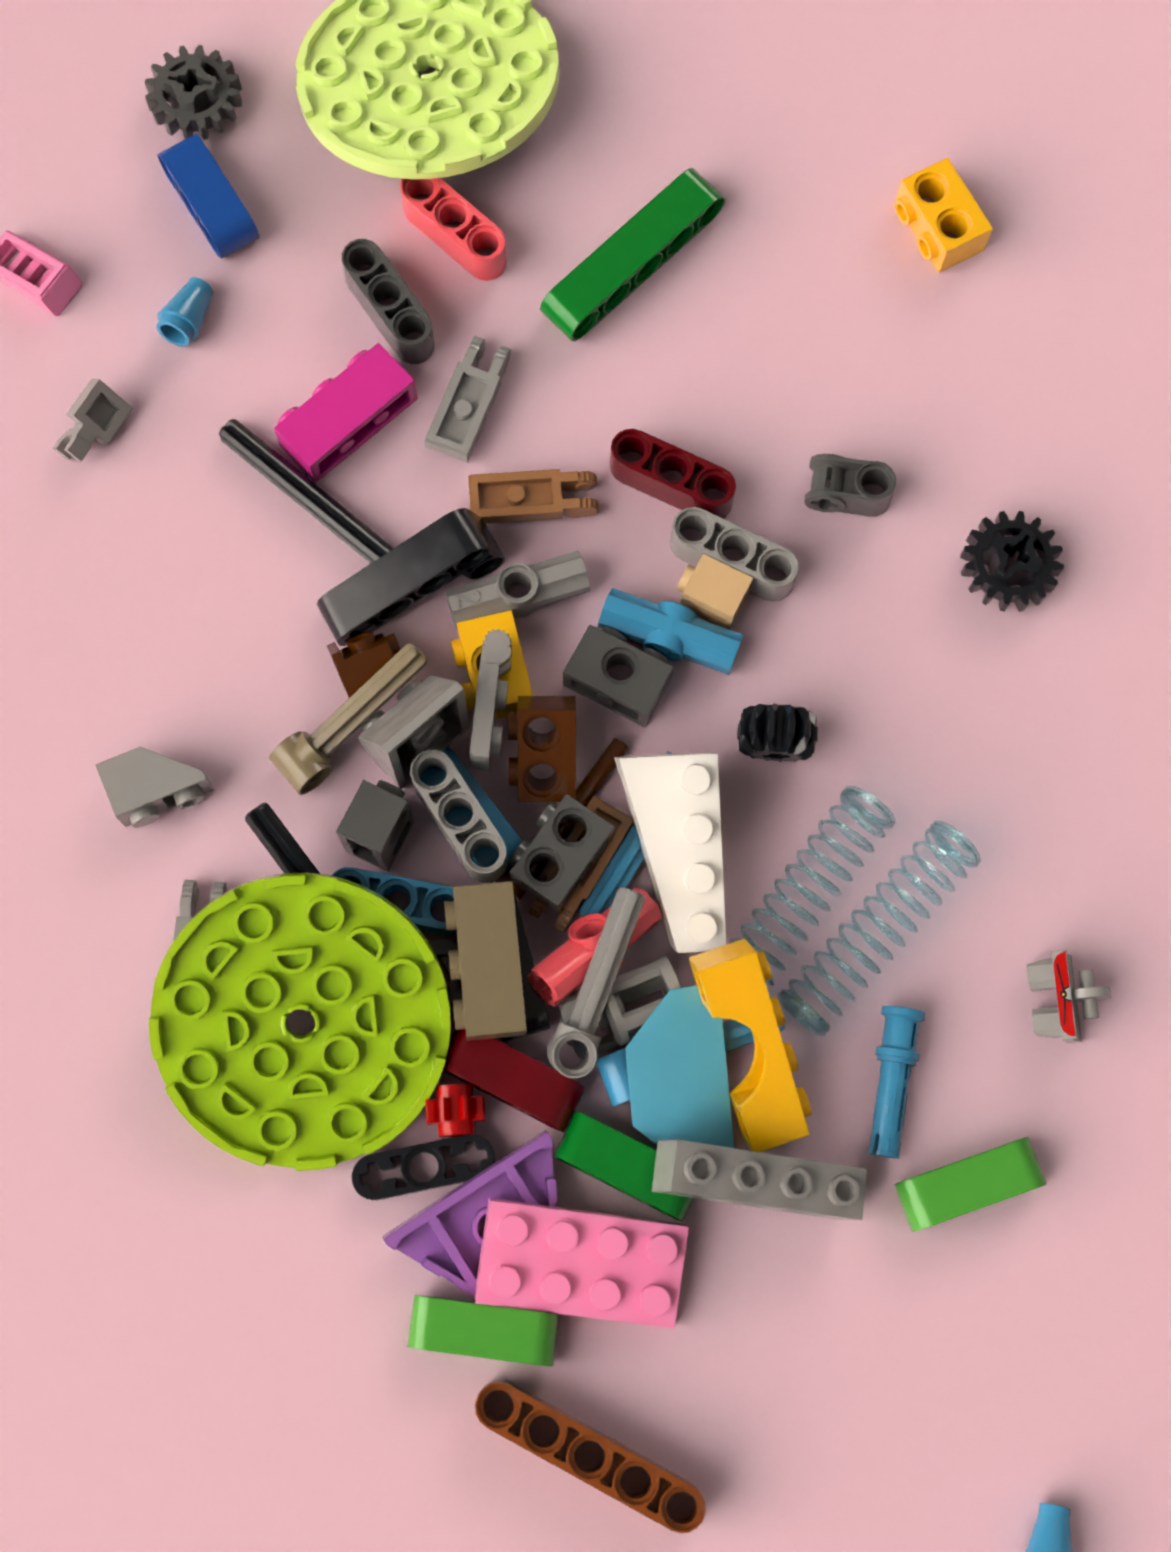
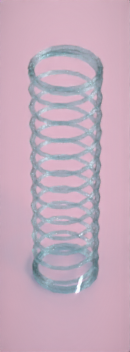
M845 787V790L840 794L842 805L831 806L829 809L831 820H821L818 823L821 835L808 836L807 842L810 850L801 849L796 852L800 865H786L785 871L788 879H776L774 881L778 895L773 893L764 894L763 901L768 910L762 908L752 910V917L757 925L745 923L740 927L742 935L755 951H763L767 961L781 971L786 970L783 963L758 947L746 933L745 927L765 934L782 950L792 956H797V951L792 946L768 931L761 924L756 913L760 912L775 918L793 935L803 941H808V936L801 929L778 915L772 909L767 898L771 897L786 903L811 925L819 926V921L811 913L786 898L778 884L779 882L789 884L824 911L831 910L828 903L821 897L798 884L790 874L789 869H800L832 895L837 897L842 895L839 888L832 882L809 869L802 861L800 855L801 853H807L815 856L836 876L844 881L852 882L853 879L850 873L833 860L818 853L811 840L813 838L824 840L849 863L857 867L864 866L863 861L854 852L837 841L828 838L822 828L825 823L834 825L859 848L870 853L875 851L873 845L866 838L848 826L839 823L833 815L834 809L844 810L869 833L879 838H885L883 829H891L896 823L893 813L879 799L859 787ZM852 795L866 801L881 813L886 820L869 812ZM859 818H861L862 820L866 821L868 824H870L871 826H873L877 831H875V830H873L872 828H870L868 825H866L864 822H862ZM850 834L854 835L856 838H858L859 840H861L865 845H863L862 843H860L858 840H856V839H855L854 837H852ZM740 938L730 939L729 944H730V943H733V942H736V941H739V940H742V939H740ZM772 979L765 981L770 986L775 985Z
M934 821L925 831L926 842H915L912 845L914 856L903 855L900 858L902 869H890L888 871L890 883H877L876 892L878 897L866 896L863 899L866 911L853 910L851 912L854 925H839V933L842 939L828 937L826 944L829 953L824 951H816L814 953L815 964L818 968L811 965H803L801 972L805 982L799 979H790L788 982L790 990L781 989V992H778L777 997L780 1003L804 1027L818 1036H825V1033L830 1030V1025L806 1001L799 997L793 987V983H797L812 991L832 1012L838 1016H843L842 1010L826 995L815 988L805 972L806 969H810L825 977L850 1002L856 1001L854 995L846 987L825 971L818 960L819 955L836 962L854 982L863 988H868L866 980L838 958L830 945L831 941L844 945L866 968L875 974H881L879 967L868 956L850 944L843 933L844 927L860 933L863 939L878 954L887 960H893V955L883 944L862 930L855 918L857 913L872 919L875 925L895 944L901 947L906 946L904 939L892 927L874 916L867 904L868 900H874L883 904L886 910L903 927L912 933L918 932L917 926L909 917L885 901L880 892L881 886L893 889L902 901L916 914L924 919H930L928 910L919 901L896 886L892 878L894 872L905 875L911 884L933 904L943 905L941 897L929 885L908 872L904 864L906 859L917 861L927 875L943 889L949 892L955 891L953 883L940 870L919 857L916 851L918 845L928 847L950 872L960 878H967V873L960 863L967 867L978 866L981 862L980 853L959 830L946 822ZM929 833L942 849L931 843L928 836ZM942 835L960 845L969 853L972 859L956 850ZM941 855L948 859L952 864H954L960 872H958L951 865H949L941 857ZM930 870L942 878L947 885L940 881ZM919 884H920L922 887H924L929 893H931V894L933 895V897H931L926 891H924V890L919 886Z

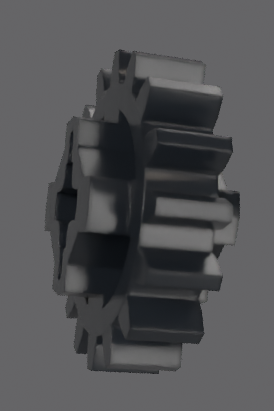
M1000 511L995 519V524L987 517L982 519L978 526L979 531L971 530L966 539L969 546H965L960 554L961 559L968 561L961 570V575L964 577L973 576L974 578L968 589L970 593L981 589L985 592L982 603L987 605L993 598L999 600V609L1005 612L1010 602H1015L1019 612L1026 609L1029 599L1034 604L1039 605L1046 597L1045 592L1051 593L1058 584L1054 577L1059 576L1064 569V564L1054 561L1063 552L1062 546H1051L1049 543L1055 535L1054 530L1044 533L1038 530L1042 520L1038 517L1031 524L1025 523L1023 511H1019L1014 520H1009L1005 511ZM1016 551H1019L1020 554L1016 558L1017 563L1014 566L1012 565L1008 572H1005L1004 568L1008 563V558L1012 557ZM984 564L988 566L989 574L986 571ZM1019 585V586H1021V587H1009V586Z

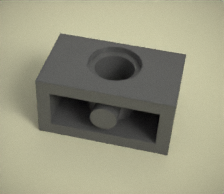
M589 625L563 671V686L646 727L671 681L673 666L667 664L668 659L664 655L653 649L643 648L641 651L626 643L627 639L625 636L610 627L603 626L600 630ZM622 664L627 666L633 674L626 680H615L609 676L607 671L613 665Z

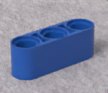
M197 133L157 154L158 160L169 181L220 259L260 238L250 214Z

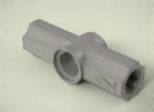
M575 551L531 565L521 563L510 564L504 567L497 575L446 589L445 594L453 622L457 629L458 622L512 610L513 617L515 618L526 617L537 607L590 592L591 586L583 558L579 551ZM514 584H522L530 589L529 593L521 598L511 597L506 593V590Z

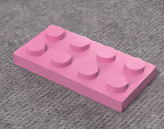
M489 1198L474 1302L476 1304L675 1328L689 1226L683 1223Z

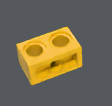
M948 157L901 180L895 199L897 216L904 225L910 226L917 237V245L921 255L926 260L932 261L938 273L985 250L993 228ZM921 197L932 198L935 202H927ZM943 232L954 233L958 238L947 237Z

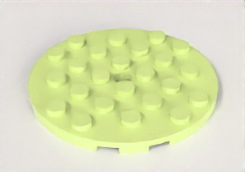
M336 0L312 24L304 37L296 59V90L302 114L314 136L324 147L345 162L362 170L389 178L412 180L444 178L467 173L497 161L521 145L539 127L553 104L559 83L557 41L546 17L542 18L532 7V0ZM431 67L439 70L430 74H422L421 78L418 74L419 71H426Z

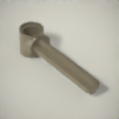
M412 643L406 644L311 735L307 732L299 731L288 736L275 747L269 756V760L299 795L309 793L330 775L333 769L331 766L333 760L330 755L426 666L427 659L423 652Z

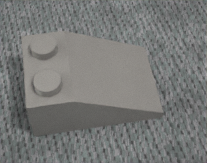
M429 675L421 683L418 680H414L399 693L397 697L398 703L386 713L382 710L376 712L363 724L361 728L363 733L358 736L362 748L399 789L411 780L409 776L410 766L413 759L420 752L428 749L443 751L470 728L464 688L457 681Z

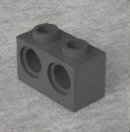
M363 780L336 831L347 853L389 872L414 824L408 801L403 799L405 793L401 789L382 780H379L377 785Z
M567 794L559 805L552 801L545 808L536 823L541 830L531 843L523 840L508 862L513 867L510 871V880L513 881V884L557 914L563 909L614 837L615 828ZM574 822L580 824L585 829L586 834L578 842H567L560 837L558 833L560 828L566 823ZM540 861H549L557 867L558 873L551 881L540 882L532 877L530 873L532 867Z

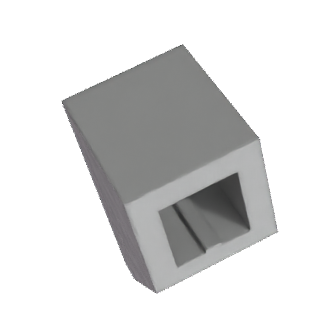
M141 746L95 765L115 817L125 827L132 825L137 828L149 825L160 818L159 813L175 806L178 809L195 806L205 799L204 794L214 791L210 780L202 770Z

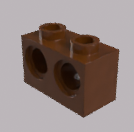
M518 696L517 712H508V740H518V757H509V786H518V802H561L566 794L576 800L575 696ZM537 718H547L554 723L555 727L548 733L539 734L534 732L529 727V724ZM538 764H546L551 766L555 773L549 778L539 779L534 777L530 770Z

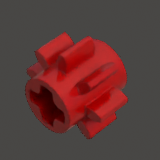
M473 1084L436 1086V1099L425 1100L426 1124L438 1125V1137L476 1135L475 1122L486 1121L484 1096H473Z

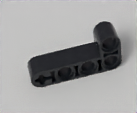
M467 508L457 509L436 520L325 593L317 601V606L339 646H346V642L350 638L361 633L374 632L460 575L474 580L494 572L504 563L505 557L483 518Z

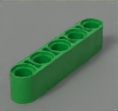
M689 168L685 170L555 285L543 299L540 305L541 313L571 341L581 339L704 229L721 211L725 203V197L695 169Z

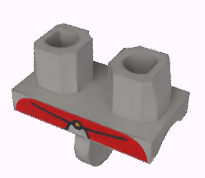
M1067 950L1051 951L1052 958L1042 959L1029 963L1026 966L1030 990L1034 992L1056 989L1058 1007L1032 1009L1034 1033L1039 1037L1062 1038L1066 1043L1082 1042L1077 1002H1082L1085 1020L1098 1019L1097 1001L1111 998L1110 987H1095L1093 969L1078 971L1080 988L1075 989L1071 955L1067 954Z

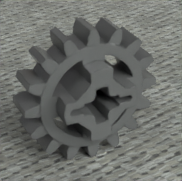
M198 45L194 54H188L185 46H180V56L176 58L168 52L164 53L163 56L166 64L164 66L153 64L151 69L154 78L145 79L148 91L145 98L156 124L161 125L165 123L167 132L171 136L181 129L185 139L192 136L193 132L198 131L203 140L208 139V129L212 127L220 133L224 132L222 120L235 121L237 117L234 107L242 106L240 95L242 87L238 74H235L232 62L230 60L222 62L218 50H214L209 56H206L203 45Z

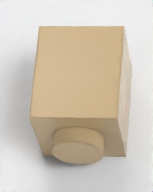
M703 554L696 567L690 564L686 567L679 581L677 590L683 592L680 604L693 610L699 618L731 630L750 593L753 577Z

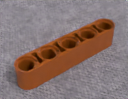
M504 1380L492 1381L486 1384L478 1394L475 1402L476 1415L479 1421L491 1431L671 1531L688 1533L698 1528L702 1523L706 1512L705 1501L698 1488L690 1481L511 1382ZM496 1390L508 1393L513 1400V1412L505 1419H495L488 1415L484 1402L489 1393ZM546 1415L552 1417L559 1426L558 1436L549 1444L537 1443L530 1435V1423L538 1416ZM585 1441L597 1442L604 1450L603 1461L594 1469L582 1468L574 1458L576 1448ZM632 1466L642 1467L649 1473V1484L639 1494L627 1493L620 1484L622 1474ZM677 1492H686L694 1497V1510L685 1519L678 1520L672 1518L667 1513L666 1506L668 1500Z

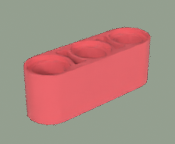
M441 178L401 179L400 190L404 213L414 226L479 280H494L502 275L507 264L506 242L504 233L498 226ZM421 194L430 196L423 200L414 199V197ZM453 221L462 223L459 227L454 228L445 226ZM482 249H492L495 251L487 256L477 253Z

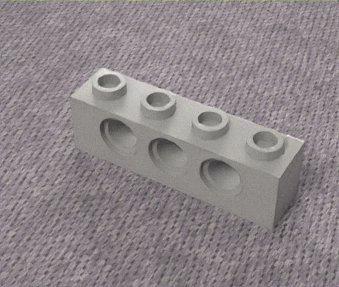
M678 1139L663 1140L657 1143L652 1192L837 1220H862L867 1169Z

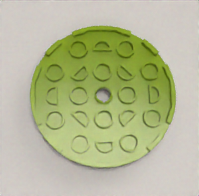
M284 873L259 878L227 891L198 912L182 929L166 953L154 982L151 1015L149 1018V1039L153 1060L156 1059L160 1074L166 1084L165 1090L182 1116L203 1137L220 1149L256 1165L265 1166V1164L280 1167L295 1168V1171L320 1170L337 1167L338 1163L357 1158L363 1154L367 1156L375 1152L403 1132L419 1115L425 1106V1100L430 1099L445 1066L450 1040L451 1007L446 980L434 950L414 922L396 905L369 888L343 878L316 873ZM300 1009L311 1011L315 1020V1028L307 1034L293 1032L287 1023L289 1013Z

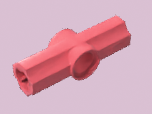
M636 887L632 890L644 895L645 902L627 948L655 927L662 918L659 905L653 901L647 891ZM610 908L602 914H589L574 921L567 931L569 940L531 969V973L527 976L529 983L544 1003L556 1007L582 985Z

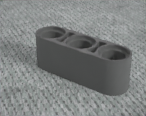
M368 239L351 241L342 252V265L350 291L403 362L409 364L425 362L434 351L433 330L429 315L379 246ZM363 264L373 266L367 271L355 270L358 266ZM386 298L398 300L389 306L379 304V302ZM410 332H419L423 334L420 338L416 340H407L403 338L407 333Z

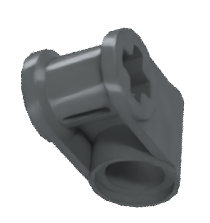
M817 454L811 457L809 467L813 471L810 492L806 493L804 499L807 507L820 512H843L868 517L881 515L889 508L896 486V475L887 464L879 461L844 458L835 454ZM826 479L830 480L828 488L825 486ZM876 484L883 489L884 493L872 495L867 493L862 486Z

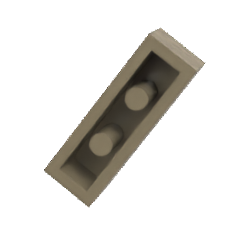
M513 881L453 887L454 900L444 901L447 931L457 930L458 949L448 950L451 980L461 979L463 999L453 1000L455 1030L465 1029L467 1041L526 1035L527 1027Z

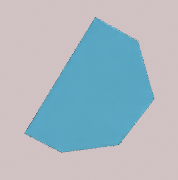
M697 985L670 989L625 1048L632 1125L655 1144L658 1141L678 1139L735 1148L723 1019L713 1018L702 1004Z

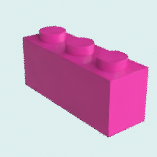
M378 342L369 351L362 350L349 361L347 368L334 379L328 378L321 382L314 390L313 396L300 407L290 408L280 417L278 425L274 427L279 445L316 484L418 399L415 380Z

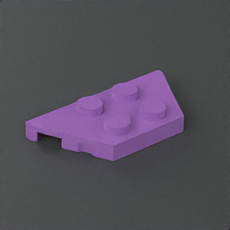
M546 1130L401 1223L382 1236L384 1242L390 1248L397 1249L420 1263L425 1269L437 1276H442L454 1283L457 1288L474 1297L489 1198L557 1207L556 1178L554 1177L552 1159L553 1145L550 1134Z

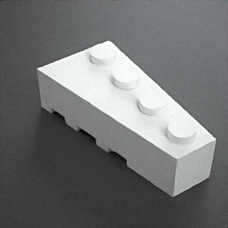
M704 752L614 757L639 836L644 860L653 883L655 896L662 913L670 946L677 953L706 952L726 945L718 754Z

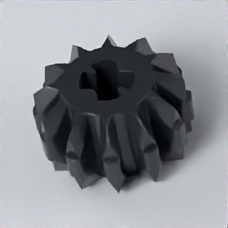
M774 703L772 705L758 704L756 706H749L743 709L741 720L738 724L737 739L739 740V751L746 756H750L752 759H764L765 761L796 762L798 760H806L812 757L816 742H818L819 727H817V715L806 710L804 707H793L790 704L778 705Z

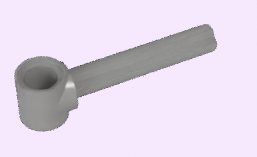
M620 887L617 890L568 1023L559 1022L555 1035L548 1043V1060L565 1077H584L592 1071L596 1064L597 1049L602 1038L595 1035L645 902V896L637 891ZM578 1040L584 1046L582 1061L572 1067L562 1065L559 1059L561 1047L567 1041Z

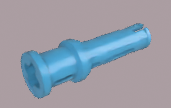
M882 1006L881 1014L885 1016L882 1045L876 1047L875 1053L877 1060L881 1061L880 1077L868 1154L899 1159L911 1066H916V1062H919L920 1054L915 1051L919 1022L925 1021L926 1013L905 1007Z

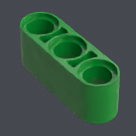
M574 1112L553 1155L555 1158L683 1222L694 1199L652 1192L657 1150L583 1113Z

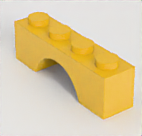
M742 939L689 957L702 1004L713 1018H726L740 1022L750 1028L753 1034L755 1052L751 1068L742 1082L729 1092L742 1137L750 1150L762 1152L810 1135L805 1117L812 1115L811 1107L803 1087L796 1088L792 1072L799 1070L798 1062L789 1042L783 1043L779 1027L785 1025V1018L777 997L770 998L765 981L772 979V973L764 952H756L746 939Z

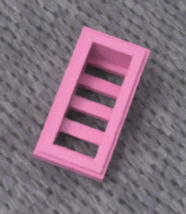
M9 230L0 238V280L54 316L60 315L81 289L82 281L68 264ZM17 250H19L20 253L15 257L11 264L7 268H5V264L9 261L13 254Z

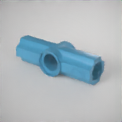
M611 588L598 622V628L601 629L603 626L610 627L620 632L625 638L643 644L644 648H650L661 653L669 661H681L683 658L727 675L730 674L743 638V634L698 619L697 614L693 610L671 601H660L659 604L615 588Z

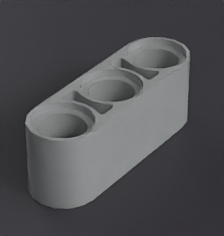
M686 508L680 511L674 519L670 540L671 549L675 556L682 561L696 567L703 554L753 577L750 593L768 601H780L786 598L792 591L799 565L794 553L787 548L701 508ZM686 529H696L702 533L703 538L698 541H689L681 535V532ZM728 548L739 549L743 552L745 558L740 561H732L727 559L722 552ZM773 567L779 568L785 573L787 578L782 581L771 580L766 576L764 570Z
M428 749L420 752L413 759L410 766V776L416 794L467 873L474 880L481 883H490L498 880L505 873L508 866L507 848L504 840L452 760L439 750ZM432 767L441 768L447 773L444 781L436 786H428L420 780L423 772ZM456 807H465L473 813V816L467 824L453 826L446 821L448 812ZM481 847H491L499 853V857L493 865L480 867L472 861L474 852Z

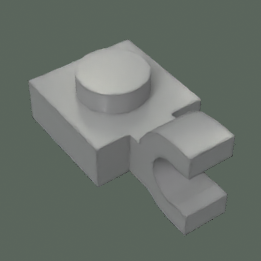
M91 378L66 414L76 423L75 426L67 430L58 439L53 449L67 460L73 457L77 461L82 462L94 440L102 444L110 442L133 407L100 379Z

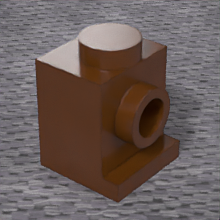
M373 632L361 633L350 638L346 642L348 647L339 650L335 642L326 645L349 698L401 650L394 633L388 636H384L383 633L375 636Z

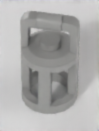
M666 956L657 958L649 964L616 977L599 1022L601 1031L609 1029L611 1034L601 1037L597 1055L620 1045L622 1047L628 1045L663 998L629 1012L625 1011L624 1004L661 989L665 996L670 989L682 988ZM579 992L569 995L558 1004L561 1014L560 1022L568 1023ZM578 1040L567 1041L568 1045L573 1047L577 1057L583 1059V1044Z

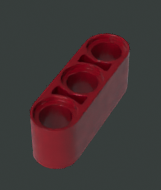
M625 429L613 438L610 452V470L614 478L619 482L680 510L697 507L723 519L730 513L736 490V482L733 475L725 468L641 430ZM632 451L639 454L642 458L637 462H627L620 455ZM666 470H675L682 474L683 478L678 481H669L663 478L661 474ZM712 488L718 489L725 497L720 500H711L704 496L703 491Z
M460 1029L455 1031L449 1043L446 1062L443 1068L444 1072L466 1084H473L474 1088L564 1133L586 1090L585 1086L494 1038L467 1041L466 1030Z

